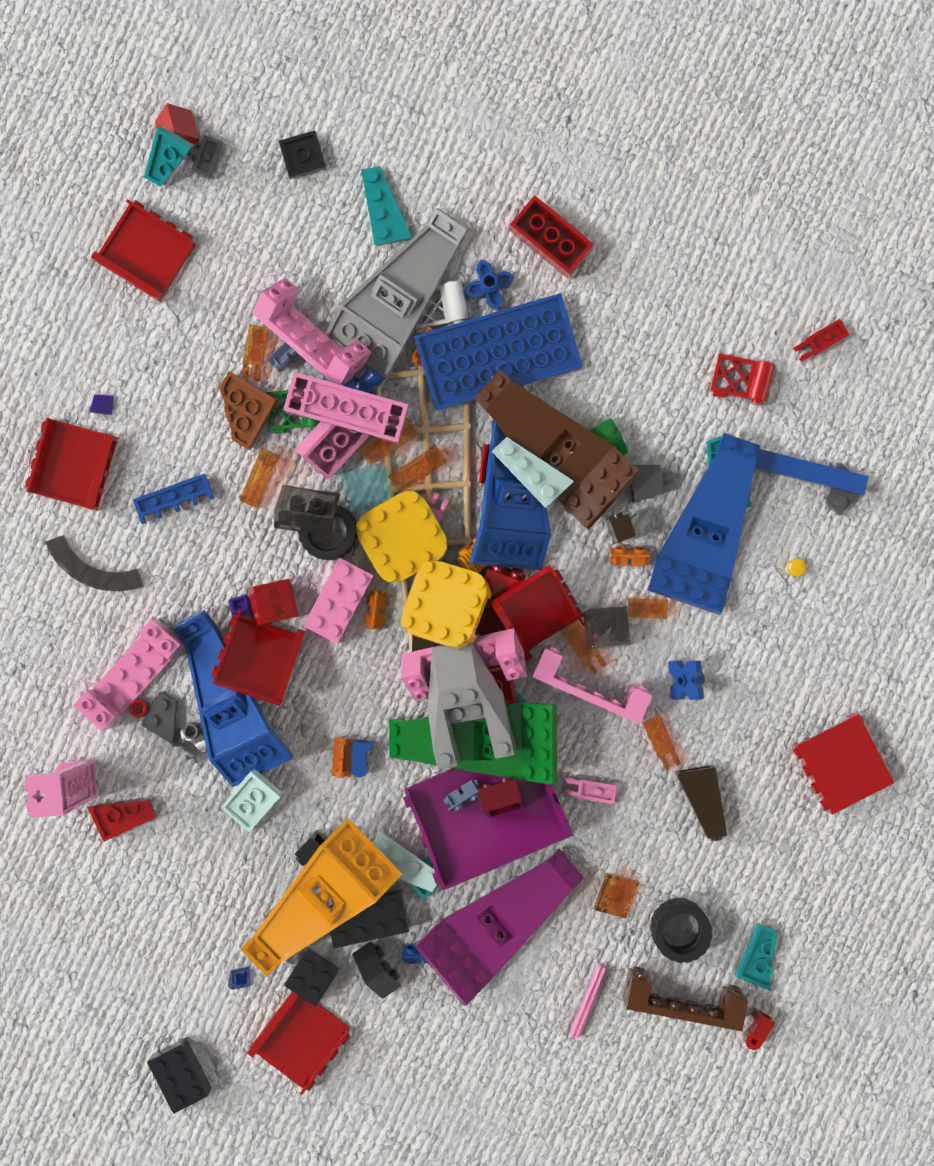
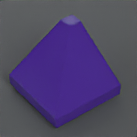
M94 394L90 412L93 414L112 415L114 396Z
M247 594L229 599L232 616L233 614L237 615L239 609L242 610L240 615L246 617L253 616Z

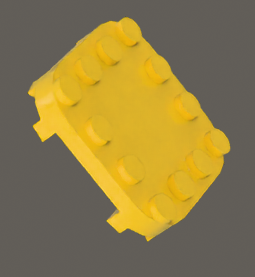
M414 491L399 493L366 512L356 523V533L360 543L377 573L387 582L406 580L418 573L424 562L439 561L447 551L448 540L427 501Z
M426 561L422 564L415 577L403 609L401 625L418 638L460 650V648L466 647L471 642L473 643L477 637L475 632L488 599L491 600L492 592L490 591L489 584L483 576L474 571L440 561Z

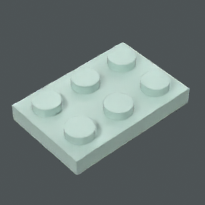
M253 768L220 808L250 832L283 793Z

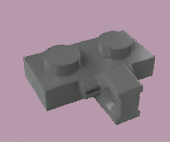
M204 135L201 145L197 144L187 154L192 157L191 161L194 162L191 169L192 173L207 179L211 178L223 147L222 141Z

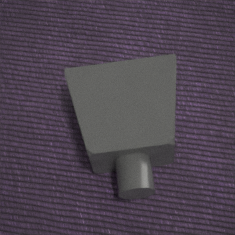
M635 465L641 471V474L630 484L632 500L637 502L663 493L664 484L674 482L672 471L662 473L660 465Z

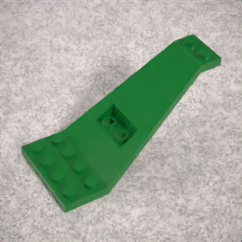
M534 702L506 705L516 744L515 755L497 759L494 756L485 718L452 724L460 761L456 767L451 768L531 782L557 784V705ZM428 717L413 720L389 719V758L437 765L433 752Z

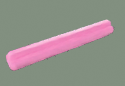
M597 965L570 1030V1035L574 1038H580L607 972L606 967L602 965Z

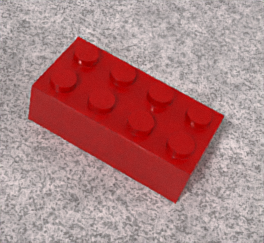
M535 195L512 221L509 228L510 232L567 279L589 255L594 246L590 240Z

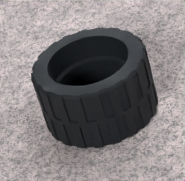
M316 503V505L309 507L303 513L301 520H299V541L310 555L318 559L337 560L338 558H343L356 545V540L358 539L356 519L349 510L337 503ZM325 513L338 515L346 525V537L342 544L334 549L318 547L311 537L313 521Z
M669 899L660 904L654 911L653 917H651L650 930L652 938L662 955L671 961L689 963L699 959V957L706 953L712 940V927L709 919L696 903L688 899ZM677 914L693 916L699 926L694 940L684 946L670 945L663 935L666 922Z

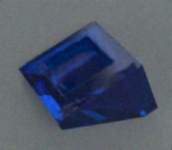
M250 967L231 970L228 987L232 990L250 987Z

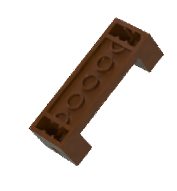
M641 967L628 968L623 993V1001L627 1010L743 1032L748 999L738 986H722L718 1008L712 1004H705L703 1006L697 1005L698 1003L692 1000L682 1002L675 997L668 996L666 999L661 998L658 994L650 993L652 981L647 971Z

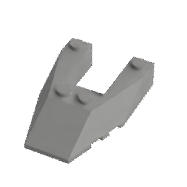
M471 642L466 647L460 648V650L447 646L432 648L427 711L433 752L438 770L456 767L460 761L452 724L480 718L486 719L495 759L515 755L516 744L503 691L495 682L493 675L485 666L482 657Z

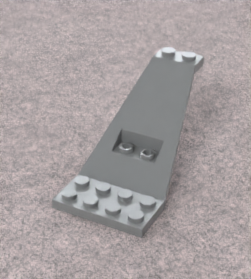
M436 208L428 224L340 304L325 334L342 349L359 340L371 351L365 366H372L387 379L469 228L441 209ZM384 290L388 291L387 296L384 294ZM400 300L404 303L403 307L399 304Z

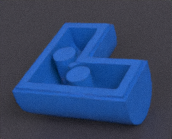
M369 366L360 379L355 376L343 386L373 394L385 378L372 366Z

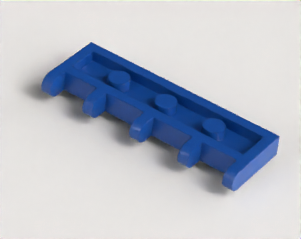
M204 473L135 498L133 502L140 522L143 525L146 524L144 516L156 512L158 519L162 518L161 510L174 506L175 511L179 512L180 503L192 499L194 506L198 505L197 497L208 494L210 500H212L214 495L207 475Z

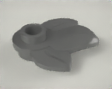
M189 722L184 729L178 730L174 736L175 741L172 743V746H183L186 759L188 760L195 757L198 751L206 752L207 750L205 738L202 734V726L198 722ZM193 728L196 730L195 735L192 732Z

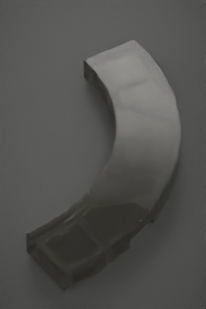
M65 535L45 542L56 563L68 575L84 585L104 591H129L144 587L138 569L125 572H107L85 563L71 549Z

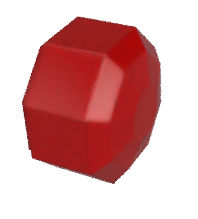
M144 699L133 700L129 705L130 714L135 718L144 717L149 711V704Z

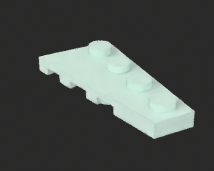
M508 437L492 451L545 508L574 482Z
M380 831L373 844L402 873L398 879L433 892L437 887L432 875L435 873L434 868Z

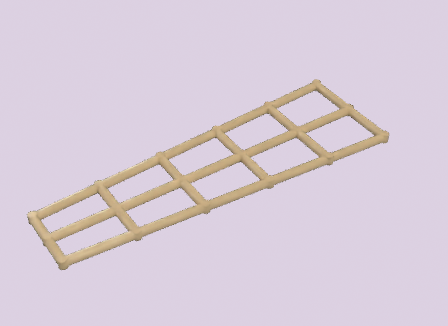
M420 368L392 371L387 379L418 377L421 426L404 427L402 435L422 434L425 483L394 485L389 442L381 440L388 498L391 499L396 496V493L405 491H426V501L429 505L434 496L433 490L463 488L464 538L447 540L448 546L464 545V547H470L471 401L463 403V423L429 426L424 370ZM381 385L376 389L374 395L382 397ZM463 431V480L433 483L429 433ZM408 579L400 582L404 606L409 596ZM407 631L409 649L412 652L413 635Z

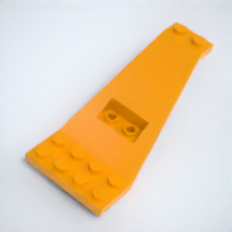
M347 818L318 847L254 935L240 950L268 977L281 962L376 903L402 873ZM315 886L320 889L318 894L313 892ZM329 900L333 902L332 908L327 906Z

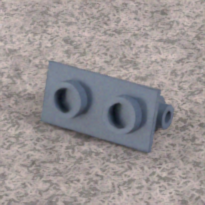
M284 342L267 360L280 372L299 354Z
M471 779L461 786L464 792L462 795L458 789L446 795L444 802L447 806L451 805L448 808L449 811L458 812L465 807L464 804L469 800L473 802L480 798L477 788L480 784L476 779Z

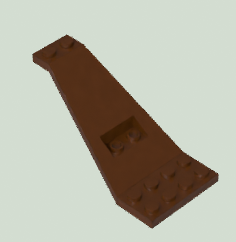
M501 370L493 376L474 398L488 412L509 439L574 481L557 499L588 530L641 474V471L613 445L513 382Z

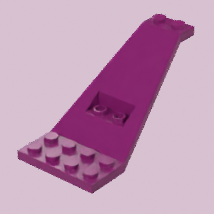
M559 848L543 863L441 919L414 946L462 1005L466 1006L491 981L584 877ZM485 917L489 919V923L485 922ZM498 932L501 933V938H498Z

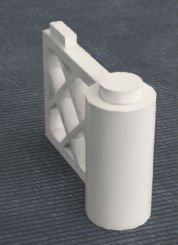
M451 281L437 287L436 291H440L441 298L437 304L430 300V303L435 307L430 315L425 312L423 313L428 318L424 324L416 326L414 331L417 330V334L423 333V330L427 327L431 328L450 323L456 324L469 320L462 281ZM438 308L444 312L445 320L436 321L432 318Z

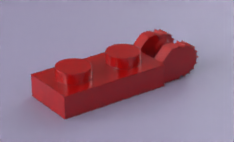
M838 319L807 337L804 342L793 349L796 352L803 349L807 344L812 351L803 354L799 358L802 362L849 336V333L841 319Z

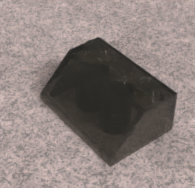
M282 485L274 509V528L332 537L336 525L340 494Z

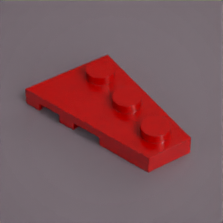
M150 799L87 807L103 842L157 817Z

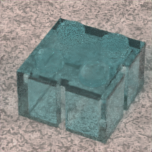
M378 464L340 474L352 513L368 509L367 503L369 502L372 507H375L388 500L385 486L379 485V483H384Z

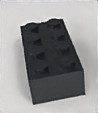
M403 890L384 893L376 903L330 931L333 948L409 932L410 922Z

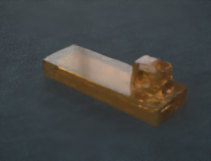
M407 418L399 445L380 440L377 437L360 448V451L371 466L418 436V433Z
M435 445L390 474L388 478L400 493L445 464L447 460Z
M261 448L239 499L240 501L255 508L259 507L280 455Z

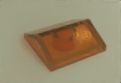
M606 873L593 909L626 918L639 882L619 874Z

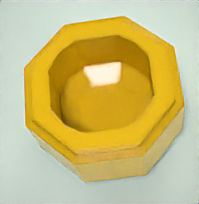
M794 558L788 562L787 571L790 576L800 577L806 573L807 565L804 560Z

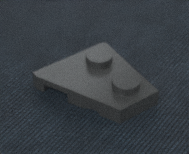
M842 463L836 466L838 469L849 471ZM830 488L825 503L840 516L860 495Z
M159 692L140 725L167 742L174 743V726H176L177 719L175 714L178 701L164 692Z

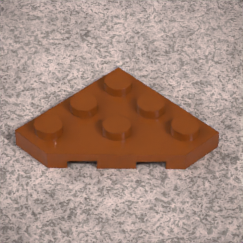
M228 371L219 388L224 399V409L227 421L230 424L231 437L234 442L247 450H251L278 400Z

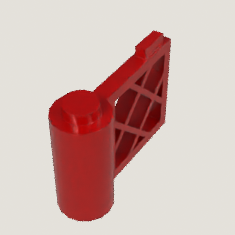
M719 353L710 392H714L713 396L724 398L725 395L748 399L751 401V404L762 406L763 403L768 401L776 365L771 362L754 361ZM721 359L729 360L733 367L724 372L720 367ZM742 364L752 365L751 371L745 376L738 369ZM735 369L741 378L731 383L726 374ZM724 376L729 386L724 389L715 388L716 381ZM743 380L747 387L745 394L737 392L733 386Z

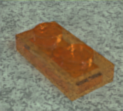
M628 598V617L667 619L668 600Z

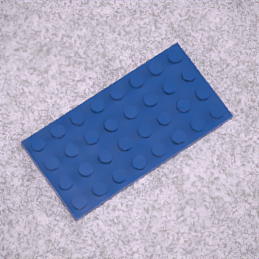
M561 293L414 336L436 411L475 400L474 398L499 370L504 372L513 382L523 386L583 367Z

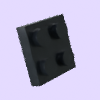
M315 130L279 140L289 179L326 169Z

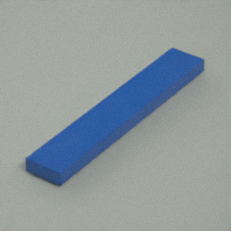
M759 449L755 469L861 496L865 493L869 478L866 475Z

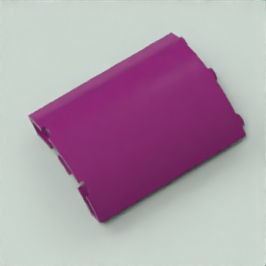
M452 768L405 788L406 796L403 799L406 807H411L422 833L420 840L423 847L428 849L435 873L432 874L437 885L440 884L444 891L574 836L553 785L516 779L520 786L525 808L490 818L484 813L480 798L473 802L469 800L464 804L465 807L458 812L449 811L448 808L451 805L447 806L444 799L446 795L456 789L462 795L464 792L461 786L471 779H476L480 784L477 788L482 789V785L488 783L496 785L507 777Z

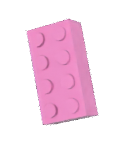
M321 421L295 450L329 480L370 435Z
M339 558L303 626L336 644L340 643L375 576Z

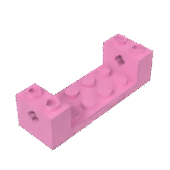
M285 277L263 290L252 314L329 381L343 386L362 371L371 351L359 340L342 349L292 306L300 289Z
M296 372L293 374L284 406V411L288 414L305 419L307 417L368 434L399 445L409 410L408 404Z
M159 618L151 619L138 633L141 635L139 639L92 690L86 691L73 705L99 730L110 729L129 708L133 700H136L185 646L181 638Z
M514 628L476 637L473 645L482 657L486 667L500 665L507 681L526 677L525 653ZM435 647L402 654V680L415 702L428 699L432 648Z
M548 645V648H542L531 673L533 678L641 724L653 696L648 693L649 689L638 684L635 687L630 685L623 703L611 697L609 700H606L603 694L592 690L590 693L586 691L585 686L574 682L572 685L568 683L567 678L558 674L554 677L563 656L559 654L560 650Z
M94 759L62 762L58 764L56 772L27 776L25 790L28 792L27 811L30 813V818L65 815L96 798L97 788ZM41 792V794H45V798H43V796H40L39 793Z

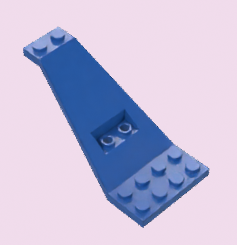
M493 420L480 526L470 562L478 565H498L501 567L541 570L551 538L547 507L545 508L492 452L507 437Z
M726 433L722 434L716 455L656 558L648 591L718 615L722 614L732 578L760 445Z
M205 610L176 624L173 630L185 643L208 758L214 767L234 787L240 784L253 768L262 774L292 760L294 754L270 727L255 698L213 684L214 677H211L214 665L219 666L220 660L217 657L220 649H225L226 643L223 642L224 638L217 625Z

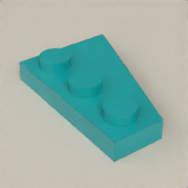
M757 922L735 973L737 978L771 991L772 959L775 954L777 935L775 929Z

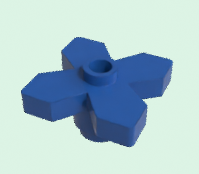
M481 259L476 267V273L480 281L469 283L464 293L465 296L473 300L485 295L488 307L498 311L503 303L499 290L510 288L514 275L507 271L494 274L491 264ZM491 283L493 286L488 287L486 284Z
M669 661V673L676 680L670 687L671 699H685L686 695L690 700L704 699L702 685L705 682V676L702 672L701 661H687L685 665L682 661Z

